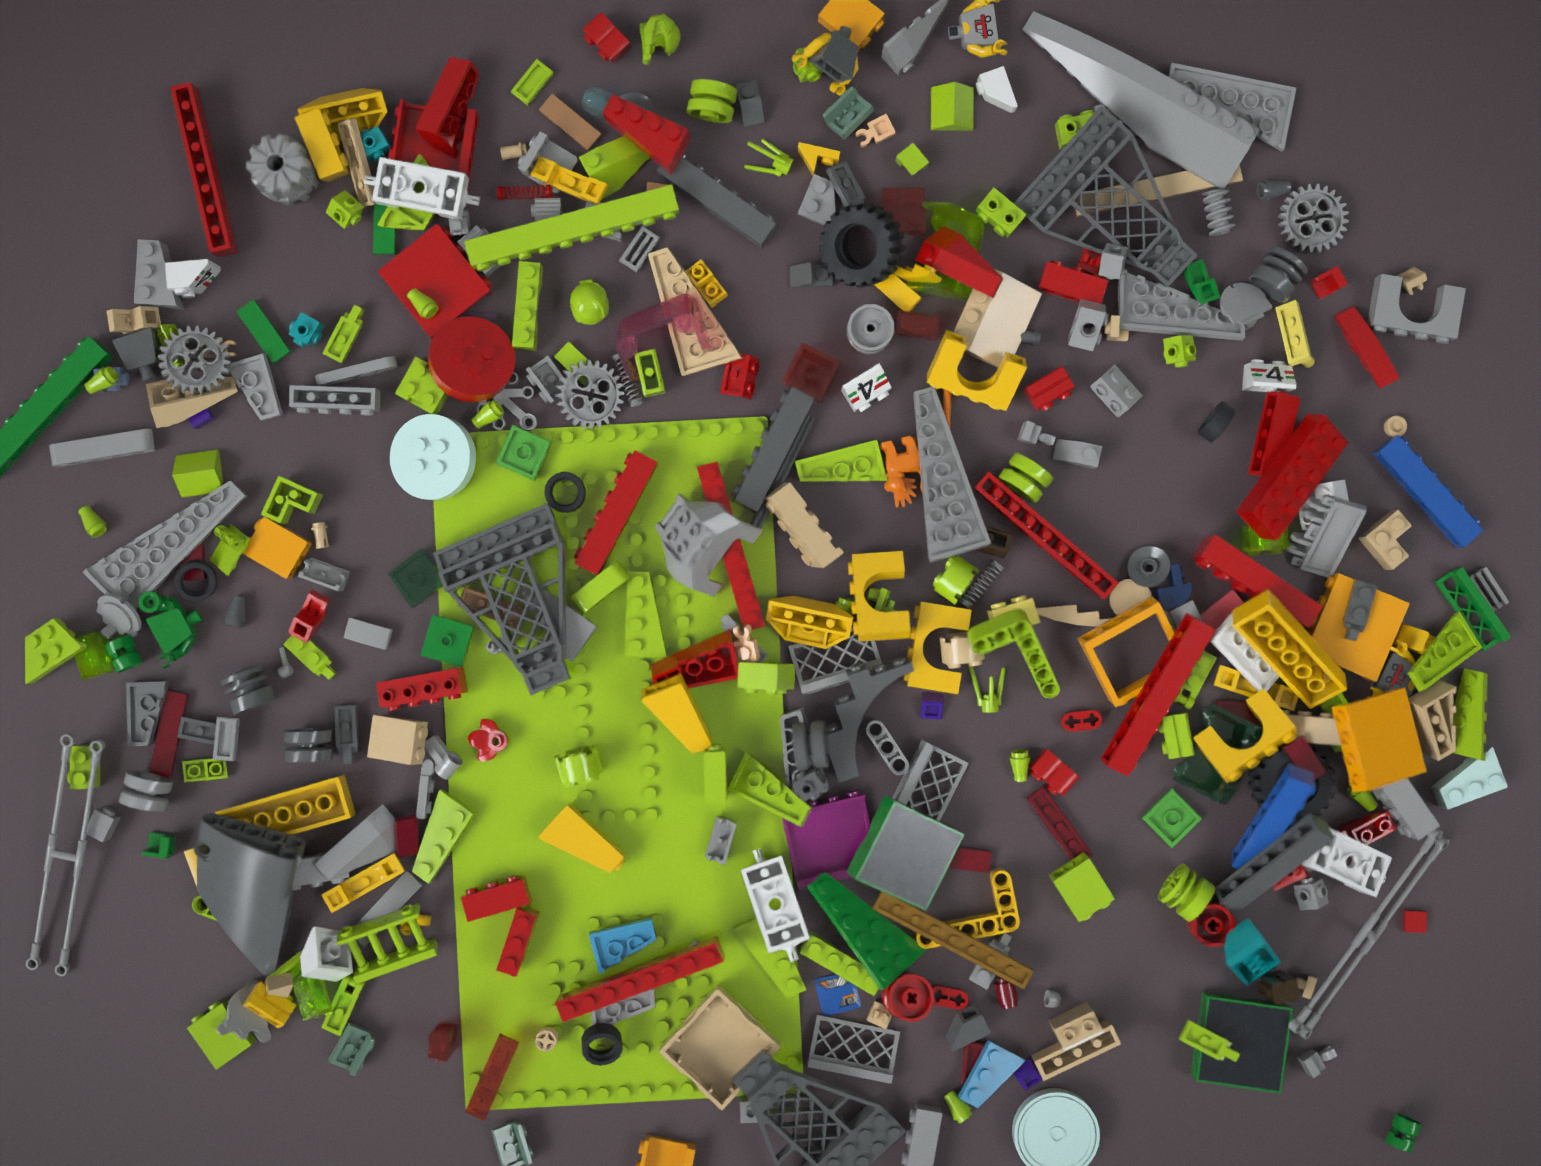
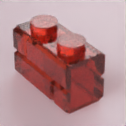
M898 310L894 335L924 339L925 337L926 340L936 341L940 317Z
M439 1023L429 1034L430 1046L428 1047V1057L434 1059V1062H447V1059L456 1050V1037L458 1035V1026L456 1024Z

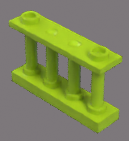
M419 903L406 905L398 911L352 927L347 926L338 931L337 945L347 943L356 960L357 965L353 975L356 984L437 956L438 944L436 939H425L416 920L420 914ZM407 921L418 943L410 947L405 946L396 925ZM388 929L398 951L385 954L376 932ZM368 936L378 958L365 961L356 939Z

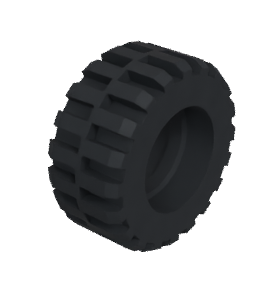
M873 203L854 204L834 212L830 216L831 220L825 222L823 228L826 231L820 234L819 239L823 240V245H819V252L823 251L822 263H827L828 268L826 270L830 275H836L835 280L845 282L846 286L860 288L885 281L889 278V275L896 272V265L901 264L903 259L900 253L905 252V245H901V239H905L904 233H900L898 230L901 227L899 221L892 220L894 215L890 211L885 212L884 207L880 205L874 206ZM864 225L868 227L877 240V254L869 265L863 266L858 264L848 252L847 239L854 226Z
M1285 743L1279 746L1277 752L1273 755L1262 758L1260 763L1252 771L1249 770L1248 777H1251V782H1248V788L1252 790L1251 797L1253 801L1258 803L1257 806L1261 808L1273 789L1275 775L1279 768L1291 761L1283 749L1287 745ZM1310 744L1308 745L1326 773L1314 780V783H1316L1314 793L1308 795L1304 808L1296 813L1294 823H1298L1309 813L1316 817L1322 814L1320 810L1322 808L1327 809L1330 805L1327 802L1329 797L1333 799L1335 792L1331 791L1332 786H1336V780L1332 779V775L1335 774L1334 768L1329 766L1330 760L1328 757L1323 756L1322 751L1312 747Z

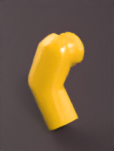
M419 914L416 920L419 925L430 926L431 916ZM408 921L401 923V933L410 935L412 930Z

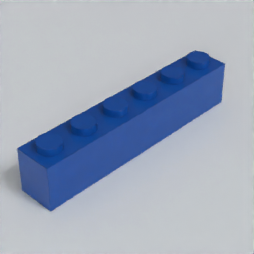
M1399 435L1390 437L1372 454L1456 548H1465L1484 531L1480 527L1479 520L1468 514L1465 510L1466 506L1451 495L1452 490L1437 479L1438 475L1433 469L1426 467L1421 455L1409 448L1410 444L1404 437Z
M1288 764L1232 851V867L1241 868L1283 835L1288 825L1294 823L1296 813L1304 808L1308 795H1312L1316 788L1313 772Z

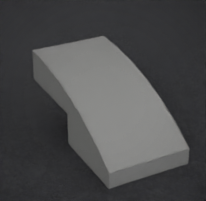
M349 618L343 638L387 650L393 629Z

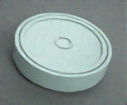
M435 414L417 416L405 423L394 437L390 450L391 470L398 484L410 495L426 500H444L458 494L469 483L476 465L475 445L468 431L459 422L449 417Z
M1061 1088L1043 1089L1030 1095L1019 1106L1012 1125L1014 1145L1020 1158L1027 1166H1087L1094 1158L1099 1146V1125L1093 1111L1080 1096Z

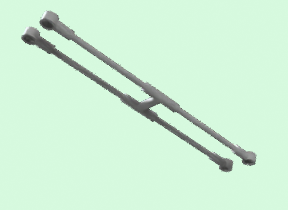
M67 733L60 739L63 745L61 754L62 765L52 829L47 844L44 864L45 875L35 939L32 943L30 958L26 961V967L29 970L37 969L42 963L39 957L40 937L54 858L75 862L73 871L74 882L64 945L61 949L59 964L55 967V973L58 976H65L71 969L68 963L69 943L79 880L82 877L87 846L86 836L96 773L100 764L101 752L106 747L102 739H97L90 744V750L92 751L90 767L92 768L77 852L73 853L56 849L57 828L67 764L70 761L72 745L76 743V736L73 733ZM66 737L70 738V743L66 741ZM96 743L100 745V749L96 748ZM60 966L64 967L65 971H62Z
M1436 828L1427 835L1426 840L1419 848L1418 854L1375 913L1373 912L1352 940V945L1307 1007L1304 1006L1299 1015L1290 1022L1288 1028L1294 1033H1298L1305 1040L1311 1036L1312 1029L1320 1020V1016L1363 956L1367 955L1388 926L1389 920L1429 865L1436 860L1442 850L1448 847L1450 840L1442 835L1443 832ZM1435 843V846L1426 857L1427 860L1425 861V863L1419 869L1417 874L1411 880L1409 885L1403 891V893L1395 902V904L1390 909L1383 920L1381 919L1378 925L1375 927V929L1372 930L1374 925L1379 920L1380 914L1383 912V910L1388 905L1390 900L1396 894L1398 889L1404 883V881L1412 872L1417 863L1420 861L1422 856L1424 854H1427L1432 845ZM1368 937L1362 945V947L1359 949L1360 952L1358 953L1356 958L1353 960L1351 965L1348 967V969L1337 982L1335 987L1329 993L1327 998L1321 1004L1319 1009L1316 1011V1013L1314 1012L1312 1016L1309 1018V1020L1306 1022V1024H1304V1022L1312 1012L1311 1009L1314 1007L1316 1002L1319 1000V998L1330 985L1332 980L1338 974L1340 969L1346 963V961L1351 956L1353 951L1356 949V947L1359 948L1364 939Z

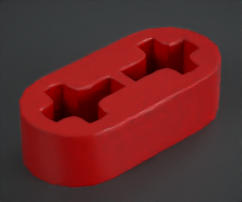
M1095 710L1072 711L1063 714L1060 723L1067 731L1091 730L1101 725L1102 717ZM1091 713L1094 717H1097V721L1093 722L1094 725H1091L1090 722H1083V719L1089 718ZM1069 716L1072 719H1079V723H1073L1071 728L1068 724H1065V721L1069 720Z
M940 984L931 986L934 993L940 990L942 995H947L946 998L939 997L938 1000H935L934 997V1005L957 1010L967 1006L968 996L964 990ZM958 994H961L964 1001H960L959 1004H956L954 999H950V996L957 997Z

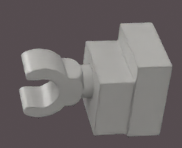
M463 209L462 220L449 218L451 235L467 234L471 230L469 209Z
M1024 421L1017 440L1031 445H1035L1038 440L1051 446L1054 445L1056 437L1041 433L1042 427L1035 425L1033 422Z
M1329 1045L1320 1051L1319 1054L1310 1049L1297 1056L1306 1074L1315 1078L1321 1074L1320 1071L1326 1068L1323 1062L1337 1057L1338 1054L1334 1047L1331 1048Z

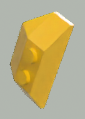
M367 88L322 96L297 109L299 115L317 108L327 112L332 123L330 124L333 133H336L339 141H342L337 122L356 118L359 132L361 133L366 129H373L379 126L388 112L382 90Z
M787 596L769 600L766 621L786 641L827 649L850 637L853 616L836 604L799 596Z

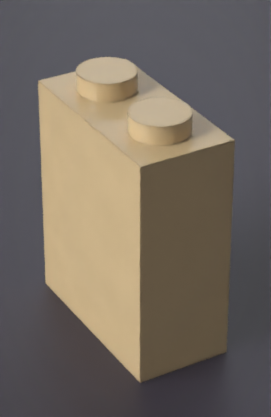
M373 715L367 757L408 765L422 764L425 757L424 748L428 735V722L390 715Z

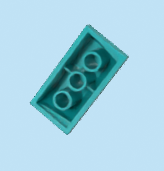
M1249 918L1239 923L1226 935L1224 947L1225 962L1246 986H1249L1282 963Z

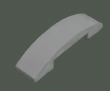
M407 870L356 925L400 910L423 884ZM368 936L356 939L363 947H366L370 942Z

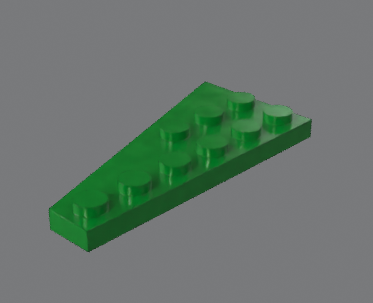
M826 872L818 875L807 885L880 990H885L927 950Z

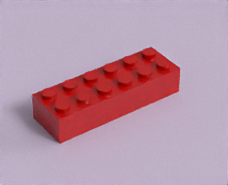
M1307 414L1236 512L1261 539L1278 541L1349 442L1325 414Z
M1216 535L1205 536L1192 555V558L1196 560L1195 564L1204 570L1210 569L1214 572L1213 576L1222 582L1224 580L1231 583L1230 587L1240 594L1244 592L1249 595V600L1269 589L1303 628H1309L1323 608V606Z

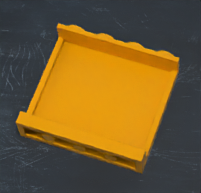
M1334 573L1333 576H1329L1326 580L1325 593L1317 601L1323 608L1311 624L1308 633L1339 667L1362 676V678L1368 681L1377 682L1410 603L1376 589L1364 631H1359L1356 641L1344 639L1347 628L1343 627V617L1354 579L1340 573Z
M1406 688L1389 689L1376 696L1332 707L1353 792L1370 791L1427 772Z

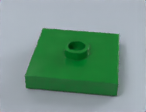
M433 614L421 656L463 667L474 626Z

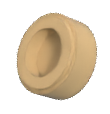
M1401 416L1389 417L1384 423V431L1390 437L1402 436L1407 430V422Z

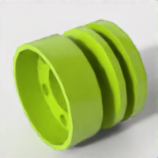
M1181 864L1163 883L1158 893V900L1166 903V906L1169 908L1177 905L1176 913L1190 922L1199 916L1208 905L1214 894L1215 886L1203 877L1196 879L1197 872L1190 870V867L1186 864Z

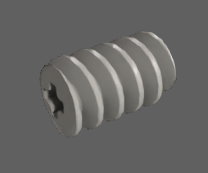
M1217 189L1201 194L1207 196L1202 200L1203 203L1209 204L1204 208L1205 212L1210 213L1206 216V220L1212 221L1207 227L1214 229L1209 233V236L1227 234L1231 232V228L1236 226L1235 223H1229V220L1234 218V215L1227 214L1228 211L1232 210V207L1225 206L1226 203L1231 201L1230 198H1224V195L1229 193V190Z

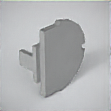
M1241 282L1233 284V288L1229 285L1221 295L1220 308L1234 326L1241 323L1245 326V330L1254 327L1258 319L1265 316L1264 312L1272 309V305L1266 299V294L1258 287Z
M110 593L102 595L97 601L98 607L96 612L102 615V622L107 624L100 631V634L108 639L116 632L122 636L127 633L135 638L141 629V620L138 613L129 602H124L122 597Z

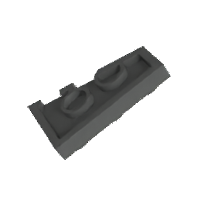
M170 681L126 682L128 746L152 745Z

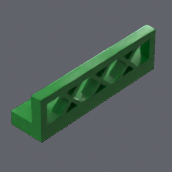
M1454 567L1434 581L1455 613L1460 611L1481 644L1482 651H1486L1497 642H1505L1511 638L1463 567ZM1452 577L1455 582L1454 591L1447 590L1442 582ZM1458 595L1466 597V609L1459 608L1457 605ZM1470 612L1477 613L1480 617L1478 626L1471 625L1469 622ZM1482 629L1488 630L1494 637L1486 644L1481 639Z

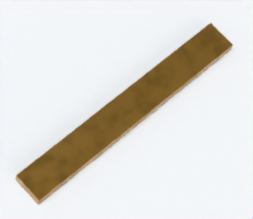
M883 891L880 892L872 907L877 912L1022 989H1025L1034 972L1032 968L916 906Z

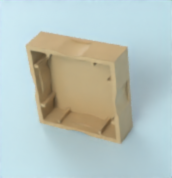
M717 984L663 1042L659 1053L681 1073L693 1080L699 1090L719 1109L723 1110L741 1091L732 1082L731 1078L762 1049L772 1057L781 1048V1042L723 987Z

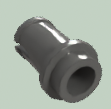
M1037 329L1035 331L1026 330L1020 335L1021 342L1030 343L1033 346L1035 344L1039 345L1041 332H1037Z

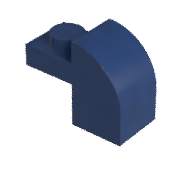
M1179 563L1170 565V573L1168 575L1170 586L1153 589L1155 599L1159 601L1163 610L1181 606L1188 600L1191 594L1192 584H1183L1182 580L1185 579L1183 568L1179 567Z

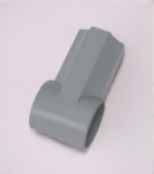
M438 735L432 736L425 741L424 750L435 763V772L443 779H450L462 765L461 757L455 752L450 751Z

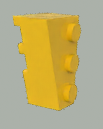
M317 108L296 116L295 120L319 179L330 182L351 174L347 159L340 150L339 139L336 133H333L330 124L332 123L328 113Z

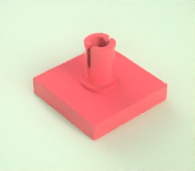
M1231 589L1201 613L1200 616L1204 622L1217 630L1232 613V610L1241 606L1244 602Z

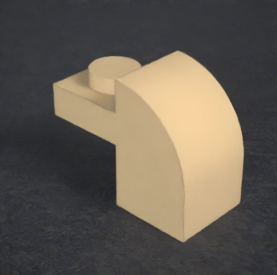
M139 306L131 310H107L110 332L132 334L148 328L155 330L161 328L158 307Z

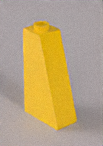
M681 674L642 689V702L692 754L704 752V750L708 749V746H712V736Z
M570 803L538 837L542 841L609 873L613 869L617 871L625 863L623 858L626 854Z

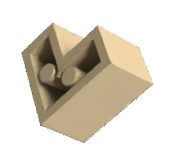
M1391 510L1361 534L1358 539L1384 570H1393L1409 557L1396 539L1412 525L1399 510Z

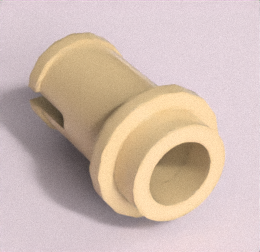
M519 142L518 145L500 147L503 161L519 158L523 153L526 154L528 152L526 143L522 144V142Z
M325 522L313 523L311 530L314 532L316 549L330 547L326 531L328 526L325 525Z

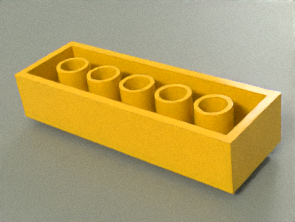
M1269 589L1232 610L1233 627L1310 709L1347 690L1346 675L1343 670Z
M345 774L215 812V814L291 835L345 820L356 815Z

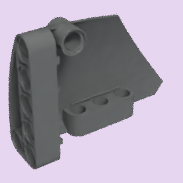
M206 813L201 818L198 842L194 847V852L197 855V891L220 926L249 961L263 975L275 972L281 944L286 936L294 898V891L292 890L294 876L302 862L306 842L303 838L215 813Z

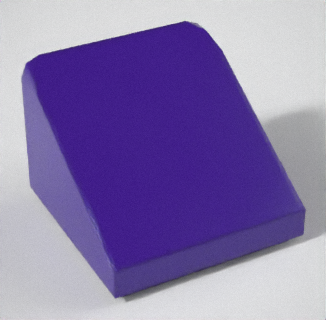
M209 407L189 417L192 427L197 430L215 419Z
M922 693L920 718L942 720L943 694Z
M1026 1058V1061L1014 1072L1015 1077L1025 1091L1043 1080L1029 1058Z

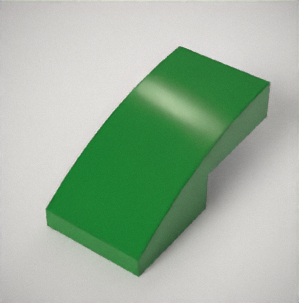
M1203 259L1190 263L1183 270L1192 293L1201 305L1221 298L1215 279L1209 278Z

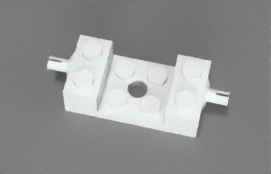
M380 158L377 176L366 175L365 179L367 180H364V184L375 186L372 201L378 205L393 208L405 207L436 213L441 217L462 220L463 209L466 203L477 206L480 204L478 202L480 197L468 195L469 178L464 173ZM417 182H423L425 185L422 193L414 192V185Z
M1329 828L1334 839L1301 865L1339 880L1356 891L1377 897L1381 884L1385 882L1383 879H1386L1385 874L1392 857ZM1351 856V864L1347 866L1346 859Z
M761 848L757 849L760 858L757 851L754 850L753 853L757 863L742 869L741 872L768 952L787 950L790 962L794 961L791 953H793L795 960H798L795 946L800 942L809 940L810 937L782 856L765 860ZM778 898L781 900L782 905L779 910L774 911L770 909L769 902L771 899Z

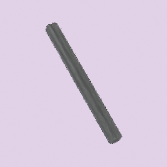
M806 415L766 496L784 483L815 421L813 417ZM765 498L750 522V525L760 529L769 513Z

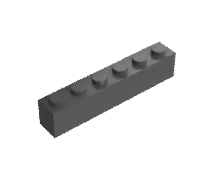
M682 155L672 176L662 166L658 168V176L760 248L763 247L775 230V219L766 212L764 214L756 210L758 207L749 200L743 201L739 198L740 194L732 188L726 189L722 186L723 182L715 176L709 177L705 174L706 170L697 163L692 165L688 162L686 155Z
M793 386L788 391H783L779 398V401L782 402L780 407L773 410L770 416L772 422L769 428H764L760 436L762 442L759 447L756 446L750 456L753 458L750 466L746 465L742 471L741 476L744 478L741 484H736L731 495L734 496L732 502L753 513L758 512L815 398Z
M1309 813L1215 887L1220 905L1235 913L1240 912L1334 839L1327 822Z

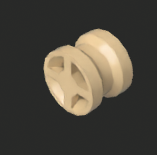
M552 1027L542 1028L535 1039L537 1048L544 1052L551 1051L558 1041L557 1031Z

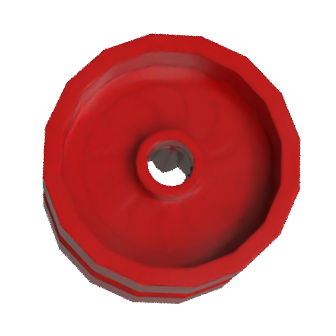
M904 971L881 992L882 1003L885 1009L892 1016L907 1022H916L925 1018L932 1010L934 1004V991L930 983L925 978Z

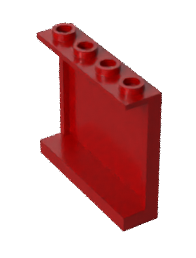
M400 99V104L395 109L397 125L392 130L394 145L390 147L389 159L413 164L418 154L424 157L429 167L466 174L469 178L468 191L479 122L478 112L474 109L467 110L466 119L463 118L460 130L463 132L461 138L456 140L454 148L457 149L455 157L426 142L415 130L417 122L426 106L406 103L404 99Z
M438 224L434 225L377 271L431 339H433L437 330L445 323L460 317L488 293L490 295L493 294L490 290L492 284L485 276L481 278L478 275V270H474L471 267L470 261H467L463 256L466 253L459 243L454 245L450 240L453 236L445 226L441 229ZM412 289H418L421 293L437 302L436 305L439 309L432 318L426 319L421 317L412 302L407 298L408 293Z

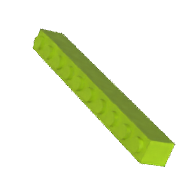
M668 185L464 242L471 267L474 270L484 271L490 269V265L497 263L499 266L511 263L512 259L519 258V260L531 258V254L550 253L552 248H569L573 246L574 242L581 241V243L593 241V237L596 236L609 237L618 230L623 232L631 231L640 224H643V226L653 225L656 223L655 220L662 218L665 221L676 218V215L680 214L673 186Z

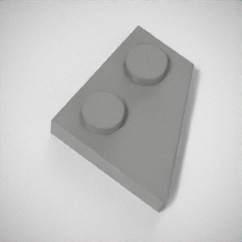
M814 174L798 215L824 226L826 221L831 220L830 216L836 212L834 186L830 180Z

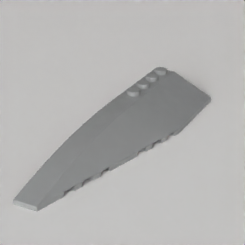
M1032 12L1023 28V31L1042 49L1045 48L1056 62L1059 61L1067 69L1066 71L1072 77L1075 76L1094 98L1106 108L1108 107L1118 120H1122L1130 128V131L1135 136L1138 135L1149 149L1215 187L1225 189L1260 130L1259 128L1137 59L1037 12Z

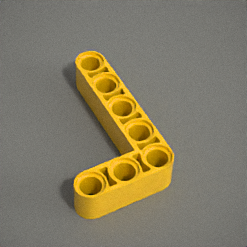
M995 868L990 873L996 911L945 922L961 931L965 924H971L973 929L970 933L966 934L976 939L1015 931L1019 927L1020 919L1010 874L1003 868ZM998 874H1005L1006 879L1003 883L995 882ZM1004 894L1010 896L1007 904L999 902L1000 897ZM1006 916H1014V921L1012 924H1004V918ZM986 920L993 921V926L990 929L983 928V923ZM915 933L916 940L922 948L929 949L941 946L932 940L923 942L920 940L921 934Z

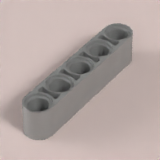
M141 429L49 445L52 467L81 464L156 450L152 429Z

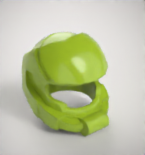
M651 15L648 22L640 23L643 52L642 62L645 65L650 64L651 55L657 46L663 47L664 52L668 56L678 48L681 39L680 30L667 15Z
M592 279L579 281L580 285H577L571 293L570 307L573 317L582 324H597L609 314L607 294L604 288L594 283Z

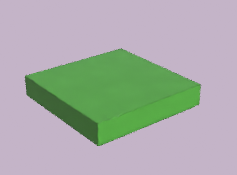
M512 425L495 464L535 481L552 442Z
M1172 788L1141 817L1171 848L1202 819Z

